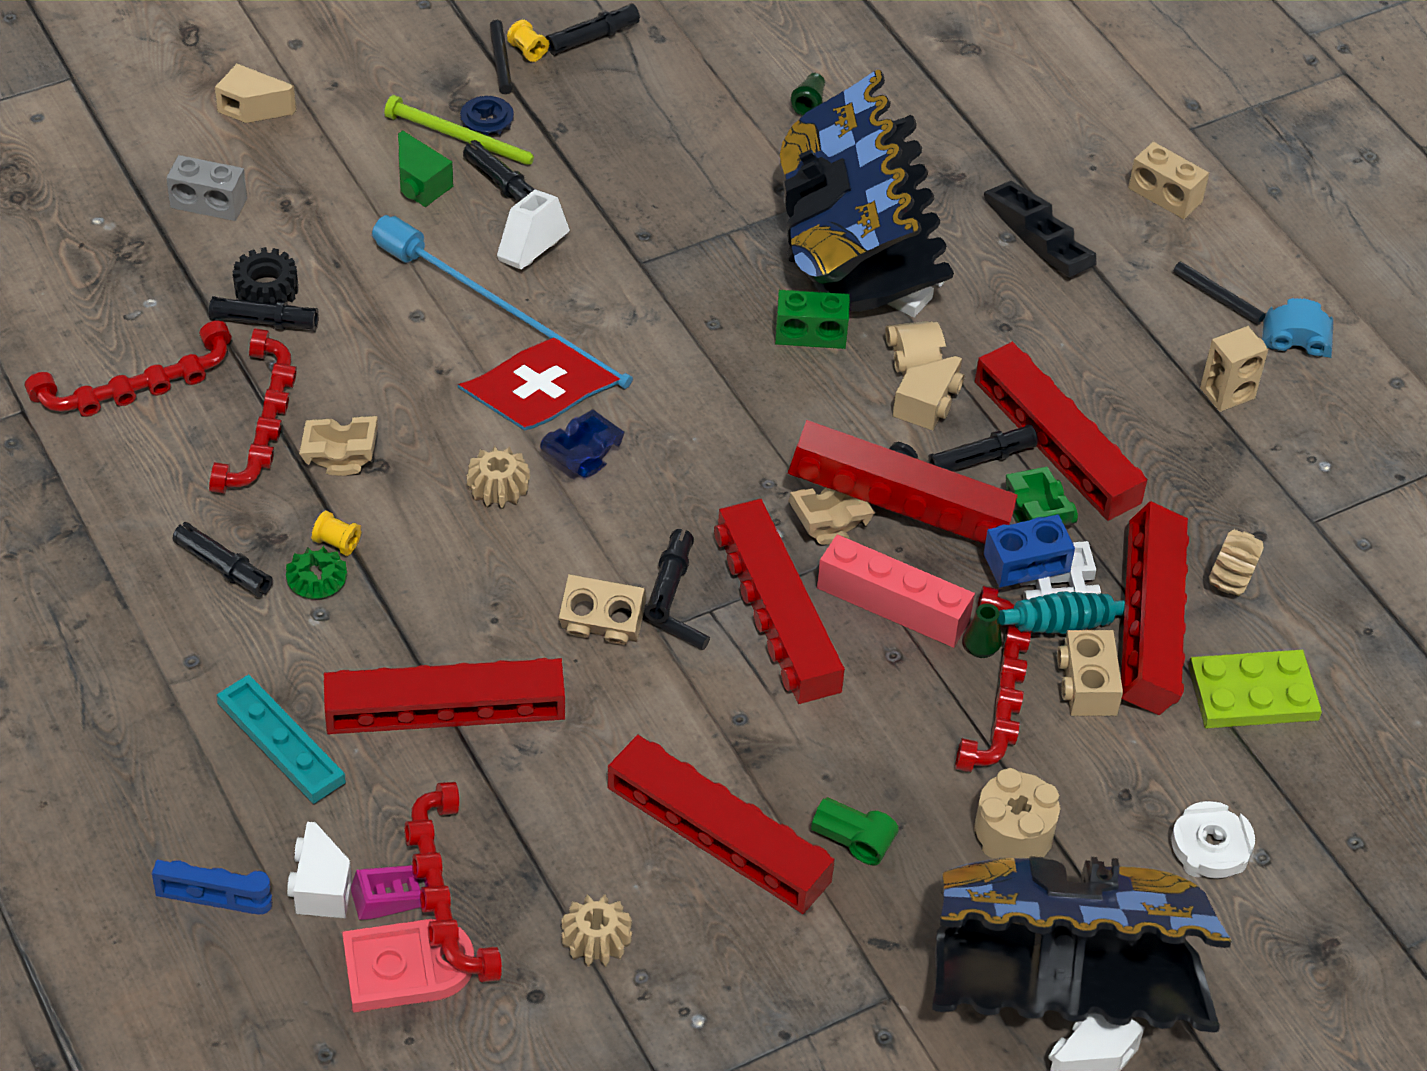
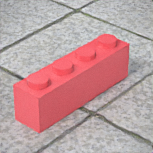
M838 534L821 557L819 563L817 589L953 648L970 622L975 593Z

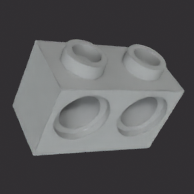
M178 155L166 177L170 208L236 221L247 200L244 168Z

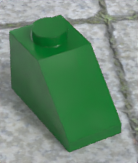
M402 130L398 133L401 192L407 198L415 200L426 208L453 187V161Z

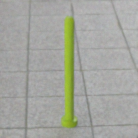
M391 95L386 103L385 117L395 120L399 116L470 144L471 141L477 140L490 152L524 165H531L533 163L534 156L531 152L405 105L401 97Z

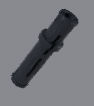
M630 3L610 12L602 11L593 19L565 28L559 32L548 34L545 37L549 41L548 50L552 55H556L605 35L607 37L616 34V31L639 23V11L633 3Z
M471 141L476 150L469 144L465 146L463 150L464 158L499 185L502 190L501 192L506 197H513L516 201L520 202L535 190L526 182L523 174L518 171H512L482 146L479 141Z
M212 296L209 303L210 319L267 324L284 330L285 327H294L315 331L318 326V308L296 307L288 305L287 302L278 301L277 304L226 299Z
M1030 424L1004 433L998 430L992 432L988 438L936 454H929L928 462L935 466L955 471L994 458L1003 460L1008 458L1010 453L1036 447L1038 444L1037 434L1034 427Z
M183 522V526L180 524L175 529L172 537L173 542L223 574V578L228 582L243 586L256 597H262V593L266 594L270 590L273 582L272 577L249 563V559L245 555L231 552L222 544L199 531L189 522Z
M682 529L674 530L670 535L667 550L662 552L660 556V570L649 602L645 608V615L651 621L654 620L656 611H660L657 623L665 622L670 615L669 612L681 576L687 572L689 566L688 555L694 543L693 535L687 530L682 541L679 540Z

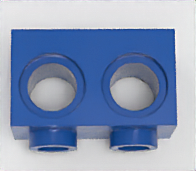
M1059 514L1037 517L1029 521L1000 525L996 528L988 529L984 548V556L999 588L1069 573L1075 552V546Z

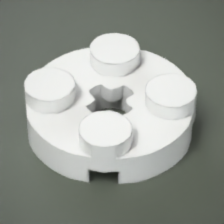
M1199 802L1185 809L1184 814L1177 819L1171 837L1173 851L1178 860L1183 863L1185 872L1193 877L1205 876L1210 878H1224L1242 873L1247 867L1255 845L1254 830L1248 819L1241 813L1238 817L1234 813L1229 812V806L1219 802ZM1207 834H1213L1216 840H1222L1223 842L1219 843V845H1212L1205 840Z

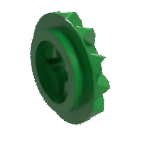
M324 546L319 551H312L307 547L303 554L294 553L292 562L286 564V581L293 592L305 598L319 599L331 596L343 587L347 579L346 561L340 559L338 551L329 553ZM314 565L319 570H322L321 579L319 580L317 575L311 571V567Z

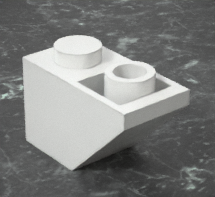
M535 189L510 209L497 253L500 262L522 269L530 265L536 257L549 247L554 246L560 238L570 231L558 197Z
M307 822L304 838L298 837L296 841L295 862H299L297 872H290L287 889L288 897H294L296 914L346 918L352 885L350 860L316 822Z
M1089 1014L1085 1021L1075 1022L1073 1026V1031L1075 1032L1068 1040L1062 1037L1056 1043L1049 1055V1059L1052 1061L1050 1071H1121L1138 1050L1144 1027L1133 1019L1127 1025H1114L1107 1022L1100 1014Z

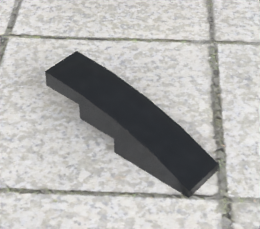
M1008 181L984 192L985 200L1012 231L1046 262L1068 277L1097 265L1096 253L1075 241L1074 228L1053 217L1051 203L1013 181Z

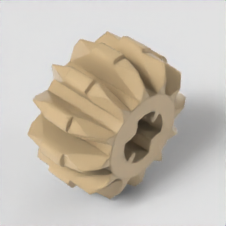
M494 445L491 452L480 449L477 458L470 459L467 485L469 490H472L474 500L484 499L486 507L492 503H498L503 508L507 501L517 505L519 496L526 495L528 480L530 479V469L528 464L525 463L522 453L513 454L510 447L504 451H498Z
M1235 529L1230 531L1210 573V584L1227 594L1231 593L1239 596L1244 593L1263 551V541L1245 531L1241 532Z
M587 894L584 899V905L572 902L569 914H564L562 918V943L564 947L570 948V955L573 960L585 956V963L589 967L594 959H600L606 967L609 963V956L621 959L624 954V947L629 946L631 943V917L629 913H623V906L620 901L609 905L605 894L599 901H593Z

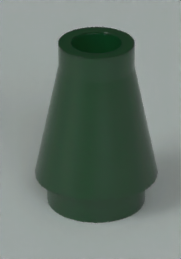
M818 73L809 74L806 80L792 92L791 103L795 112L803 116L806 112L823 103L825 79L822 75Z
M982 604L977 608L976 615L964 634V643L968 651L979 658L991 657L1002 645L999 623L1000 613L998 608L992 604Z

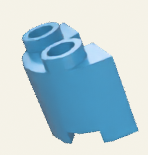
M1299 298L1287 299V305L1277 307L1276 309L1272 307L1268 309L1263 322L1262 340L1266 347L1270 349L1286 351L1291 346L1299 345L1306 349L1308 355L1332 358L1333 317H1329L1328 314L1322 311L1321 304L1318 302Z

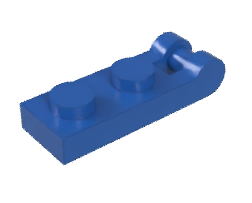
M156 860L152 871L155 894L158 897L257 915L265 914L272 908L270 879L262 871H254L245 876L230 873L222 868L207 869L190 866L183 861L168 862L163 860Z

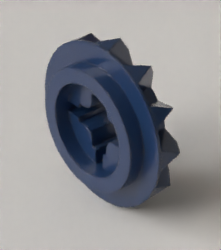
M480 96L469 100L463 105L460 117L465 128L478 133H484L486 136L490 133L500 136L502 130L510 129L511 122L514 120V111L507 101L499 97Z

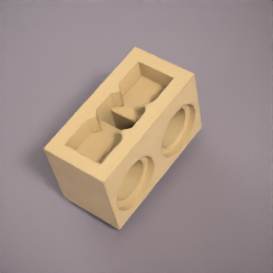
M1152 142L1134 159L1128 188L1180 218L1185 219L1203 202L1209 172Z
M1249 326L1212 339L1200 389L1219 412L1255 399L1268 353V348L1264 341L1258 338Z
M568 574L559 615L561 626L567 629L566 632L577 637L588 638L590 633L603 635L606 641L614 644L625 645L628 640L638 642L647 599L645 589ZM579 602H591L594 606L589 614L579 616L573 612L574 607ZM626 608L632 612L627 621L617 623L611 619V615L616 609Z
M1067 630L1064 646H1058L1057 663L1059 669L1065 670V677L1062 678L1061 687L1063 700H1069L1071 716H1117L1123 689L1114 630Z

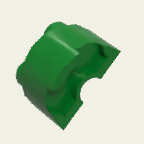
M1047 466L1006 474V491H1012L1014 494H1017L1016 505L1018 509L1014 510L1012 514L1016 523L1059 514L1064 525L1077 523L1078 513L1075 504L1069 502L1064 495L1060 480H1055Z

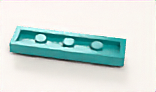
M249 674L216 694L218 705L313 804L346 783L345 773Z

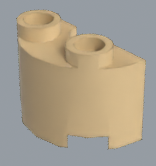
M922 321L890 325L885 328L887 345L889 347L893 346L895 351V369L897 372H902L903 378L909 368L942 360L940 347H946L938 322Z
M354 417L352 422L345 426L332 419L306 420L299 454L308 465L313 461L317 465L326 467V474L338 476L357 474L361 471L362 465L372 460L378 429V417Z
M813 488L790 492V505L808 534L816 538L817 542L821 545L831 544L837 534L848 539L849 536L846 532L855 528L861 521L866 526L875 513L868 502L829 488H825L820 495H816Z

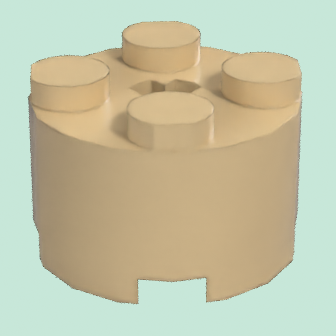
M1013 768L1001 770L997 777L992 778L985 785L979 799L973 830L983 845L982 851L992 859L1029 858L1030 856L1044 857L1051 849L1060 812L1059 793L1056 787L1035 775L1018 772Z

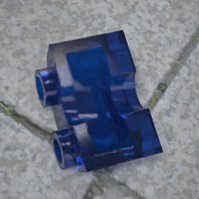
M592 409L580 417L573 418L568 423L565 431L559 428L554 432L546 434L540 443V449L571 472L587 478L606 466L607 463L602 459L609 452L613 444L617 447L620 446L625 432Z

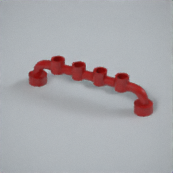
M220 320L211 321L205 324L199 332L205 348L212 350L210 353L200 357L195 354H189L182 357L178 363L166 367L152 365L145 369L143 374L130 378L126 375H118L112 378L106 385L96 388L82 386L77 388L73 395L66 397L55 396L58 388L53 376L48 372H39L31 375L25 381V389L31 401L41 402L43 406L50 410L64 412L78 408L82 416H92L101 409L100 402L113 398L117 405L125 406L136 399L135 391L148 387L151 394L162 395L171 388L170 380L183 377L189 385L202 382L206 377L204 370L218 365L225 358L227 344L231 341V334L225 322Z
M254 328L250 341V357L265 359L268 352L274 354L277 357V361L274 363L270 386L265 394L262 414L258 418L255 438L248 454L247 466L242 472L231 473L229 464L214 462L209 482L210 492L225 494L227 487L239 488L249 485L257 479L261 468L271 469L274 447L268 446L269 440L277 442L279 440L282 420L276 419L277 413L286 414L289 393L283 392L284 387H294L297 367L291 366V353L288 348L280 341L269 338L268 330Z
M982 587L977 608L987 603L996 606L999 611L1014 609V604L998 597V589ZM1015 624L1007 625L1003 642L1004 654L999 673L1000 685L995 703L996 715L991 734L992 745L988 750H977L978 741L961 738L955 769L971 773L974 765L989 766L995 764L1004 757L1008 744H1016L1020 722L1011 721L1012 713L1019 714L1024 692L1016 690L1015 683H1023L1027 669V661L1019 659V652H1027L1031 631L1021 632L1016 628Z
M456 782L437 783L436 791L425 793L416 799L412 807V821H406L404 827L406 845H418L420 854H414L412 858L414 878H426L428 887H422L420 890L421 909L423 912H434L436 921H430L428 924L429 943L431 947L442 946L448 962L456 969L465 973L478 974L480 982L499 981L502 973V962L497 947L479 948L476 957H470L464 954L459 946L458 923L456 919H453L450 909V890L444 884L441 854L436 851L434 843V825L427 815L428 810L435 807L439 815L457 814L459 810V791Z

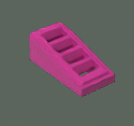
M412 865L356 870L351 885V893L359 920L379 918L421 907L418 880L422 879L414 878ZM422 878L424 879L425 886L428 887L426 878ZM407 883L408 892H404L402 884ZM390 887L391 893H386L385 888Z

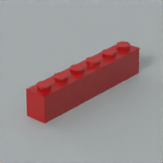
M1012 341L978 358L975 383L1018 428L1024 427L1027 424L1034 427L1038 439L1036 447L1107 521L1142 504L1148 479L1141 469L1135 467L1122 454L1120 448L1109 441L1099 430L1096 423L1089 420L1077 408L1071 398L1065 396L1054 384L1051 377L1045 375L1032 362L1027 353L1022 352Z
M809 420L805 422L787 473L983 544L986 542L988 529L1010 524L1017 499V494Z
M762 498L719 509L718 525L714 526L716 542L720 548L724 547L727 552V563L731 574L738 575L743 600L746 604L751 603L754 609L755 625L760 633L764 632L768 639L767 647L772 661L779 662L785 689L787 691L792 690L798 705L842 693L845 668Z
M1149 501L1129 520L1121 682L1123 700L1160 715L1172 704H1176L1184 692L1182 671L1185 661L1183 643L1186 631L1184 615L1187 602L1185 586L1188 572L1186 558L1189 536L1187 535L1188 518Z
M538 658L524 661L500 660L490 663H458L456 665L441 666L420 665L407 668L383 667L374 670L324 672V708L327 735L565 720V688L562 658Z
M637 734L608 765L609 790L803 915L832 882L835 859L824 848L812 845L802 839L792 828L785 824L777 823L763 814L756 805L746 803L731 794L723 784L712 782L698 773L691 764L681 762L671 756L658 743L649 742Z

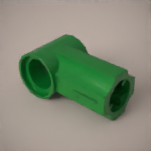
M829 797L823 798L811 824V830L848 846L849 851L857 860L868 865L880 864L899 832L897 823L889 815L880 811H870L866 815Z

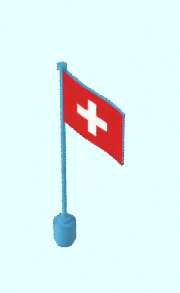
M384 215L376 222L372 230V238L385 251L405 263L415 260L419 256L423 257L551 338L520 351L484 375L458 384L459 389L524 431L553 420L591 395L617 384L627 389L632 383L633 377L629 374H620L424 250V234L396 216Z

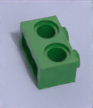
M779 290L775 345L846 349L849 323V294Z

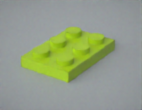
M1304 650L1190 658L1188 668L1205 729L1319 721L1322 710Z

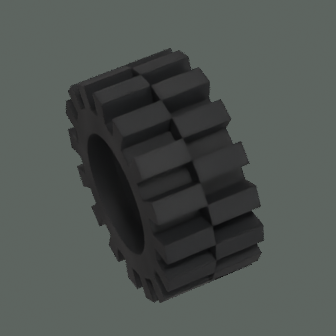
M266 247L261 248V253L257 254L255 249L249 251V257L243 254L239 257L240 262H235L233 281L235 295L239 300L277 304L278 301L287 302L288 300L293 302L295 300V294H298L297 267L295 266L294 259H289L288 253L283 252L279 255V249L275 248L272 249L271 253H267ZM265 277L276 279L274 281L265 283L256 281L260 278Z

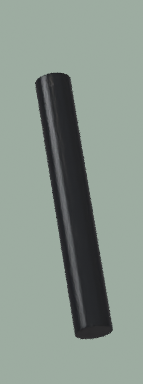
M493 20L490 23L499 90L502 94H509L513 88L503 23L500 20Z
M1182 261L1176 264L1173 273L1255 324L1260 325L1264 320L1266 313Z
M622 608V609H624V610H626V611L632 613L630 610H628V609H626V608ZM644 608L643 620L701 650L707 647L710 636L671 616L665 622L657 623L660 611H656L654 620L651 621L646 617Z

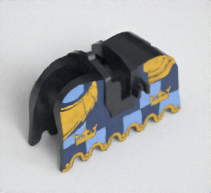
M879 69L843 92L806 112L792 125L782 142L780 151L781 166L786 177L783 183L784 202L790 218L787 222V238L790 245L787 250L789 261L796 262L808 278L817 282L819 292L849 294V311L855 312L886 305L924 288L953 278L954 275L949 263L934 264V261L944 254L947 244L940 237L928 239L930 233L939 227L940 218L933 212L922 214V211L932 204L934 200V194L929 188L916 189L927 178V168L923 164L910 165L921 154L922 146L916 140L904 142L906 137L915 131L916 120L912 115L894 121L892 119L878 120L882 114L888 111L891 103L885 95L872 97L874 92L880 89L885 82L884 74Z
M1030 856L1029 858H996L968 863L943 872L941 886L943 908L940 920L941 927L937 930L935 994L932 1010L952 1012L956 1010L959 1004L966 1003L972 1005L975 1011L980 1014L996 1015L1000 1012L1001 1008L1012 1007L1017 1010L1019 1015L1030 1019H1038L1043 1017L1045 1011L1054 1010L1059 1012L1064 1019L1072 1022L1085 1021L1089 1014L1096 1013L1102 1015L1107 1022L1114 1025H1127L1133 1017H1143L1147 1019L1150 1025L1161 1029L1173 1027L1177 1020H1185L1190 1022L1199 1031L1215 1033L1219 1032L1220 1024L1199 953L1185 938L1187 936H1197L1205 944L1218 948L1230 947L1231 939L1218 920L1206 893L1192 881L1169 872L1147 868L1120 867L1119 860L1116 858L1111 860L1112 867H1107L1103 861H1098L1097 857H1091V861L1085 860L1081 882H1068L1066 868L1062 863L1038 856ZM1036 933L1041 934L1040 945L1035 944Z

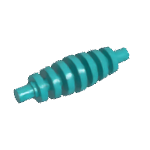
M1057 592L1056 594H1047L1043 597L1038 596L1029 600H1020L1015 603L1014 609L1000 610L999 623L1000 625L1015 624L1016 628L1021 632L1033 631L1038 633L1067 634V630H1085L1086 628L1091 629L1100 625L1111 624L1115 616L1124 615L1125 600L1114 601L1111 595L1101 593L1097 595L1096 593Z

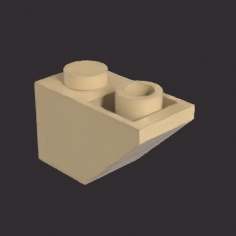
M236 64L215 86L218 112L245 123L292 115L296 111L294 85Z
M954 356L909 368L896 391L893 417L934 430L939 418L945 419L952 403V394L958 395L965 378V375L960 373L962 358Z

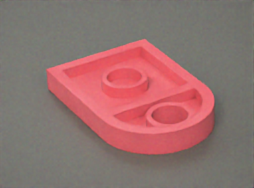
M436 919L342 931L353 1013L441 1000L458 993L465 987L472 974L462 972L449 962L444 961L441 958L444 954L442 946L431 947L429 943L428 924L430 921H436ZM458 927V942L461 951L470 957H474V949L469 936Z

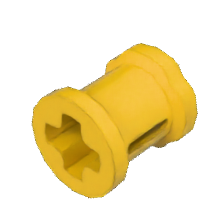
M519 20L508 30V43L520 48L523 51V56L530 62L540 60L548 51L549 41L543 35H538L533 30V26L529 21Z
M325 510L317 518L311 538L312 541L318 544L325 542L339 548L341 554L349 556L360 540L361 525L356 523L349 525L334 518L333 513Z

